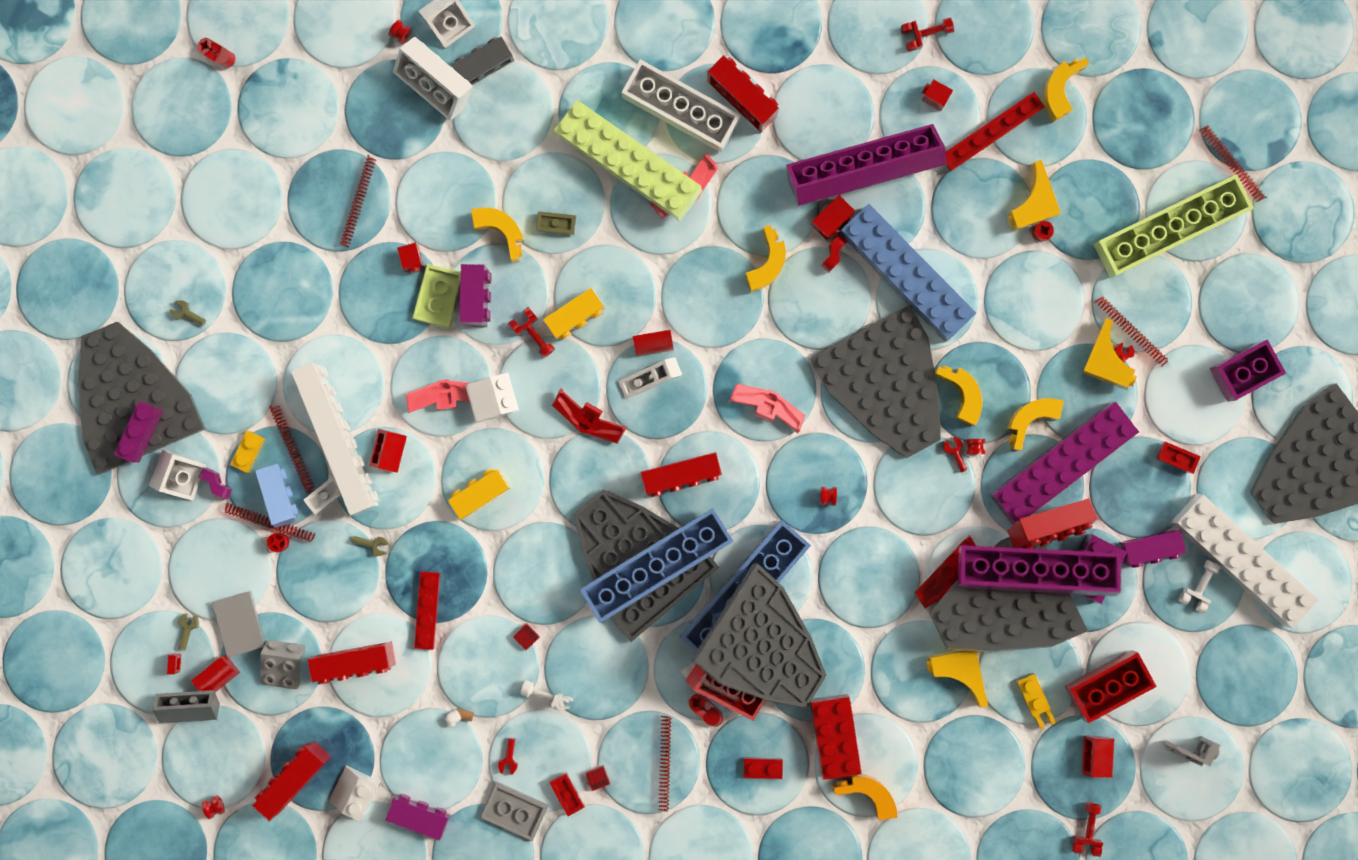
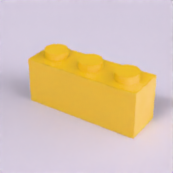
M589 288L543 320L557 340L560 338L564 340L571 335V331L575 328L579 330L587 325L586 321L590 318L596 319L603 314L602 310L605 308L593 289Z
M491 468L483 473L484 477L477 481L475 478L466 484L467 488L463 491L458 489L450 494L452 498L448 502L460 520H463L511 489L499 469L493 470Z

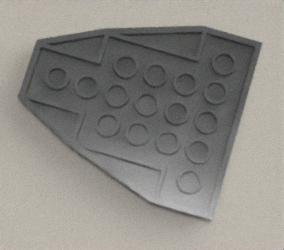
M911 304L809 358L826 391L871 434L905 458L941 440L939 393L934 374L929 338Z
M117 321L82 336L79 366L82 437L98 475L130 462L114 455L138 401L147 402L164 410L143 456L206 430L190 392L154 351L124 325Z
M1337 383L1329 386L1301 408L1269 454L1250 492L1273 524L1318 517L1358 504V411Z
M604 489L574 513L583 555L593 581L679 529L647 508ZM709 556L610 618L632 642L715 572L719 566Z
M1010 537L1000 540L994 546L1014 548ZM1040 545L1034 546V549H1045V550H1047L1046 546H1045V547H1041ZM958 579L929 613L945 648L951 650L997 652L1049 648L1088 631L1070 594L958 588Z
M753 563L691 659L693 663L718 684L767 701L808 707L827 676L812 637L784 587L759 564Z

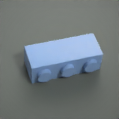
M277 463L256 470L271 525L277 528L296 522V515H299L296 504H292L290 498L293 497L291 487L286 485L285 479H288L285 468L281 469Z

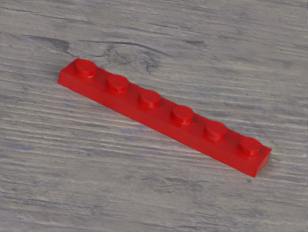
M1035 91L946 151L945 166L948 170L952 172L1044 109L1045 106Z

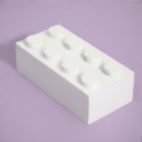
M413 37L400 47L393 73L451 121L465 109L473 86L416 37Z

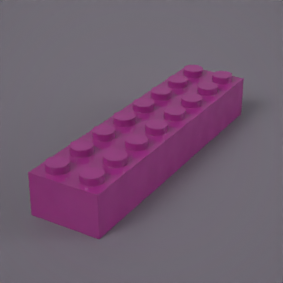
M930 124L786 164L788 182L797 204L800 206L946 165V150L935 126Z
M1116 401L1110 402L993 491L990 497L1010 523L1014 525L1019 519L1031 516L1138 434L1139 431Z
M961 545L958 550V588L1117 596L1121 593V553Z

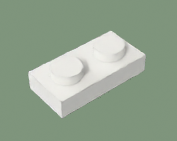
M334 476L303 500L315 515L319 514L341 496Z

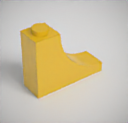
M1042 160L1036 161L1030 166L1032 170V187L1027 199L1020 207L1008 213L1007 222L1009 227L1013 228V231L1049 220L1061 214Z
M1106 318L1083 374L1127 390L1129 386L1133 387L1136 381L1135 369L1123 363L1115 353L1111 342V327L1114 320Z
M956 650L928 656V661L926 662L928 673H931L933 677H951L963 682L972 692L977 706L980 708L988 706L977 651Z

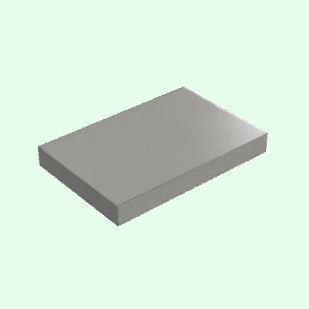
M251 591L212 602L227 658L264 647L265 640Z
M496 781L480 818L533 842L549 805Z

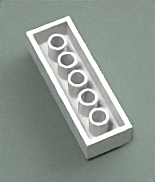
M641 59L621 92L622 98L720 153L724 150L741 117L735 111Z

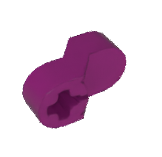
M203 467L198 477L209 483L212 494L228 500L233 489L222 484L220 473Z

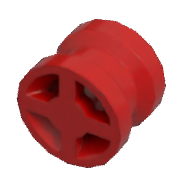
M397 20L391 26L388 35L391 38H396L400 44H404L410 37L412 28L404 26L402 21Z
M1041 221L1032 229V236L1038 242L1047 241L1054 234V227L1048 221Z
M966 439L968 444L966 454H985L983 449L985 439Z
M821 487L820 505L830 504L831 506H836L837 487H832L831 489Z
M284 533L271 534L267 539V546L273 552L285 551L289 547V537Z
M218 795L212 797V800H205L201 803L203 813L209 820L214 818L216 814L221 815L225 813L224 803Z

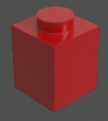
M933 79L931 84L926 83L921 93L924 94L922 101L942 111L953 90Z
M416 242L397 247L401 265L405 272L413 274L419 272L420 268H424L419 245Z

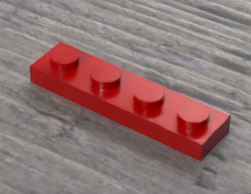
M420 571L414 649H435L441 572Z

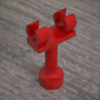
M951 17L943 19L941 25L922 30L918 29L916 20L901 25L902 34L913 31L915 40L908 42L906 45L908 52L922 49V37L942 31L945 34L954 32Z
M527 307L523 312L530 320L521 327L514 319L508 322V324L518 336L526 330L535 343L539 345V354L546 358L555 348L551 343L546 344L539 334L536 333L532 324L539 319Z
M1090 802L1086 803L1085 811L1089 814L1085 837L1074 836L1072 845L1074 853L1082 854L1083 843L1091 844V854L1101 857L1103 842L1092 838L1096 822L1095 818L1098 814H1101V805Z

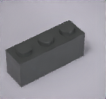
M502 36L490 39L487 42L488 44L483 47H476L466 57L461 56L454 61L455 63L452 64L454 70L464 79L468 80L471 85H474L514 62V57Z
M214 690L156 694L153 712L159 723L217 720L220 702Z

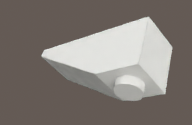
M674 357L620 380L619 384L627 399L677 378L682 373Z

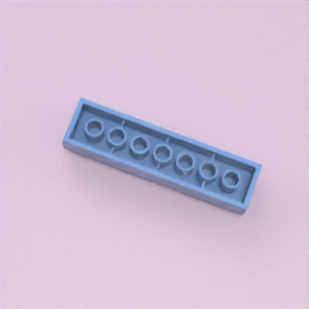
M870 204L865 206L840 231L839 234L909 305L911 304L913 310L945 342L950 340L976 314L956 291Z
M714 508L582 587L580 592L599 623L734 541Z
M780 519L684 630L680 638L697 652L753 563L759 564L779 583L811 545Z

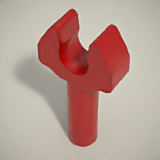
M1119 343L1114 348V351L1120 360L1125 363L1127 359L1134 357V348L1132 345L1129 346L1127 353L1124 354L1122 352L1123 343Z
M953 437L956 444L955 448H950L948 441H944V452L953 455L960 472L968 470L960 454V449L963 446L962 441L957 437Z
M508 738L506 756L498 762V769L501 774L504 772L505 764L511 766L510 775H513L518 768V763L513 759L515 738Z

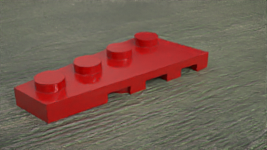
M970 535L956 547L914 592L925 609L942 599L958 579L959 548L961 545L976 546Z

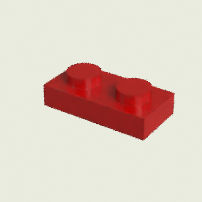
M1164 441L1156 459L1187 473L1194 474L1201 456Z
M744 757V778L782 779L783 759Z
M567 772L549 782L567 816L585 808Z

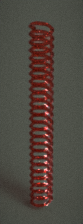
M1209 125L1200 129L1199 132L1202 131L1201 134H1205L1206 140L1211 139L1208 143L1213 142L1211 146H1214L1213 149L1218 148L1215 152L1220 151L1218 155H1221L1220 158L1225 157L1223 161L1227 160L1225 164L1229 163L1227 167L1233 165L1230 170L1234 169L1232 173L1236 172L1235 175L1240 174L1238 178H1241L1240 182L1245 180L1242 182V185L1247 183L1244 186L1245 188L1248 187L1247 190L1253 188L1249 192H1254L1251 196L1256 195L1254 199L1260 197L1256 202L1267 198V196H1264L1265 193H1262V190L1259 191L1260 187H1257L1254 181L1252 182L1253 179H1249L1248 173H1244L1245 170H1242L1241 164H1237L1238 161H1235L1236 158L1230 155L1231 152H1228L1229 149L1223 146L1224 143H1221V140L1218 141L1219 137H1216L1217 134H1214V131L1210 132L1212 128H1209Z
M369 154L367 155L368 158H366L367 162L363 166L365 169L361 173L362 176L360 178L362 180H359V187H357L359 191H356L357 194L354 195L356 198H353L354 202H352L353 205L351 206L353 209H350V216H348L350 220H346L348 222L345 224L347 227H344L345 231H343L344 234L342 235L344 238H341L342 241L340 242L341 245L347 248L349 246L345 244L350 245L351 243L346 240L352 241L348 237H353V235L348 233L354 234L349 229L356 230L351 226H357L351 222L358 223V221L352 218L359 219V217L354 215H360L354 211L361 212V210L355 207L362 208V206L357 204L363 205L362 202L357 200L365 201L360 197L366 196L360 193L367 194V192L360 189L368 190L363 186L369 187V185L363 182L370 183V181L363 178L371 179L366 175L372 176V174L366 171H374L367 167L374 169L375 167L369 164L376 165V163L369 160L377 161L371 158Z
M1104 296L1095 301V303L1100 301L1097 306L1103 303L1100 309L1107 305L1103 309V311L1108 309L1106 314H1108L1112 310L1108 317H1110L1112 314L1114 315L1111 319L1117 316L1114 322L1121 318L1117 322V325L1120 322H1122V324L1119 327H1122L1126 323L1122 330L1128 327L1125 331L1126 333L1131 329L1128 335H1130L1132 332L1134 333L1130 336V338L1136 335V337L1133 339L1136 340L1139 336H1141L1136 341V343L1142 340L1139 344L1140 346L1146 341V343L1141 348H1144L1146 345H1148L1146 349H1144V351H1146L1151 347L1147 354L1154 350L1150 354V356H1152L1154 353H1156L1153 359L1160 355L1155 360V362L1162 358L1161 361L1158 363L1160 364L1165 360L1161 367L1168 363V357L1165 358V355H1162V352H1160V350H1157V347H1154V344L1148 342L1149 339H1146V336L1140 334V331H1137L1138 329L1135 328V326H1132V323H1129V320L1126 321L1127 318H1124V315H1121V312L1118 313V310H1115L1113 304L1110 305V302H1107V299H1104Z
M270 405L268 409H271L270 412L272 413L271 416H274V423H277L276 426L280 430L279 433L283 437L282 440L286 444L285 447L289 451L288 454L292 458L291 461L293 465H296L294 468L297 469L296 472H299L297 475L300 476L299 479H302L300 482L303 483L302 486H305L303 489L306 490L305 493L313 492L311 489L315 486L308 487L313 484V482H308L312 479L305 480L310 475L303 477L309 472L302 473L307 468L300 470L306 465L299 466L304 461L297 463L303 458L296 459L301 454L294 456L300 451L293 452L298 447L290 449L297 444L290 445L295 440L287 442L294 437L287 438L292 435L291 433L284 435L291 430L284 431L289 428L288 426L281 428L288 423L281 424L286 421L285 419L278 421L284 418V416L276 418L283 414L282 412L275 414L281 411V409L273 411L280 406L272 407Z
M229 502L225 506L226 514L229 513V515H236V517H240V519L243 518L244 520L247 519V521L254 522L255 524L258 523V525H265V527H269V529H276V531L283 532L284 534L287 533V535L290 534V536L294 535V537H297L298 539L301 538V540L305 539V541H308L309 543L312 542L316 535V533H313V537L310 540L312 534L311 531L309 533L308 538L306 539L308 530L306 531L305 536L303 537L305 529H303L299 537V533L301 531L300 527L298 533L295 536V533L298 528L297 526L295 527L293 534L292 530L294 528V525H292L290 532L288 533L290 524H288L286 531V525L283 526L282 530V526H280L278 529L274 528L272 525L270 527V520L268 525L266 526V523L269 519L268 516L266 517L265 523L263 524L265 515L262 516L261 522L259 523L261 514H259L258 520L256 521L258 513L255 514L254 519L252 520L254 511H252L251 516L248 519L251 512L250 510L248 511L247 516L245 518L247 509L244 510L243 516L241 517L243 507L241 508L239 515H237L240 506H238L236 509V505L233 506V504H230L229 506Z
M661 716L662 718H669L661 719V721L669 722L661 723V725L669 726L661 727V729H666L669 731H661V733H666L668 735H660L661 737H667V739H660L661 741H667V743L660 744L668 746L660 748L668 750H660V752L668 754H660V756L669 758H660V760L668 761L660 762V764H666L668 766H660V768H666L667 770L659 771L667 772V774L659 775L667 777L659 779L667 781H660L659 783L667 785H659V787L668 789H659V791H664L668 793H659V795L667 796L659 797V799H665L667 801L658 802L665 803L667 805H658L659 807H666V809H658V811L668 812V802L670 801L668 799L670 797L668 795L670 793L668 791L670 789L668 787L670 786L669 767L671 766L669 764L671 762L669 760L671 758L669 756L671 754L669 751H671L670 732L672 731L670 729L672 726L669 724L672 723L670 721L672 718L669 716Z

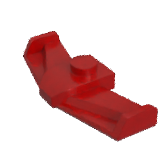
M562 388L551 405L576 430L584 435L588 434L618 444L627 429V426L599 419L603 411L588 402L581 408Z

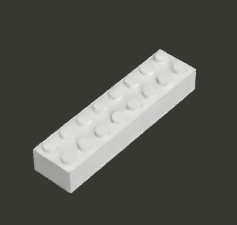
M312 362L291 371L349 514L359 515L378 507L377 502L380 501L378 494L371 488V477L364 471V460L361 455L358 456L357 443L354 438L350 437L348 432L350 431V426L347 420H343L341 415L343 409L339 402L336 403L334 398L336 392L332 384L329 385L327 381L329 375L326 368Z
M1196 494L1170 522L1178 530H1181L1182 534L1214 563L1221 566V569L1284 627L1294 628L1319 600L1205 495Z

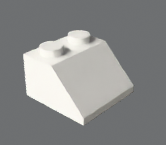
M433 0L418 11L444 48H447L475 27V24L459 0Z
M508 373L488 377L465 385L475 422L511 414L519 410Z
M162 450L149 486L157 491L193 501L201 480L198 476L202 468L206 467V464Z
M346 765L329 802L341 813L360 822L364 818L381 782Z

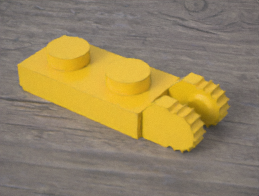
M1035 673L1016 680L1031 716L1034 717L1039 729H1045L1044 723L1039 716L1043 712H1045L1047 720L1051 725L1056 724Z

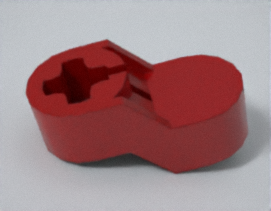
M202 38L198 42L197 50L205 57L224 68H230L234 65L236 57L231 51L209 38Z
M841 234L828 246L830 256L821 264L828 273L840 262L839 251L848 242Z
M694 694L690 697L689 707L706 724L714 727L722 724L724 719L722 712L705 696Z

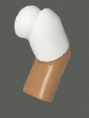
M457 708L446 716V725L454 727L461 719L472 722L474 712Z

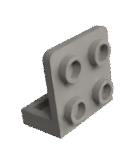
M267 640L260 653L261 683L270 686L298 689L300 685V662L305 653V645Z
M1202 736L1193 753L1168 741L1164 743L1169 746V751L1203 767V764L1211 766L1213 760L1220 753L1219 744Z

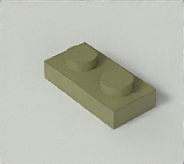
M538 211L537 232L565 235L575 234L576 215Z

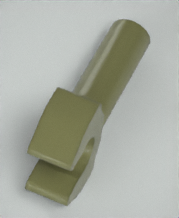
M175 301L176 304L182 307L181 312L170 309L171 314L176 319L181 320L183 317H186L200 326H204L206 323L204 318L189 310V303L185 301Z
M354 536L352 540L354 544L371 548L375 556L387 554V552L378 549L380 543L389 545V542L384 537H378L372 541Z
M188 613L183 614L179 618L178 624L182 626L183 632L178 649L186 650L191 630L199 627L198 616L193 617L190 625L187 623Z

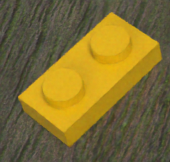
M247 430L230 465L249 473L266 438Z

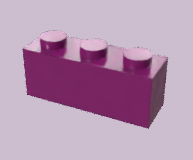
M138 401L114 455L130 462L140 463L164 410L147 402Z
M1172 530L1119 542L1121 549L1127 552L1124 558V565H1131L1132 568L1141 567L1144 562L1150 561V564L1162 562L1161 558L1168 557L1169 560L1181 558L1180 554L1186 553L1181 530Z
M405 794L396 795L393 798L385 821L439 841L441 840L450 818L447 810L436 807V809L431 808L424 801L415 802L410 800L411 797Z

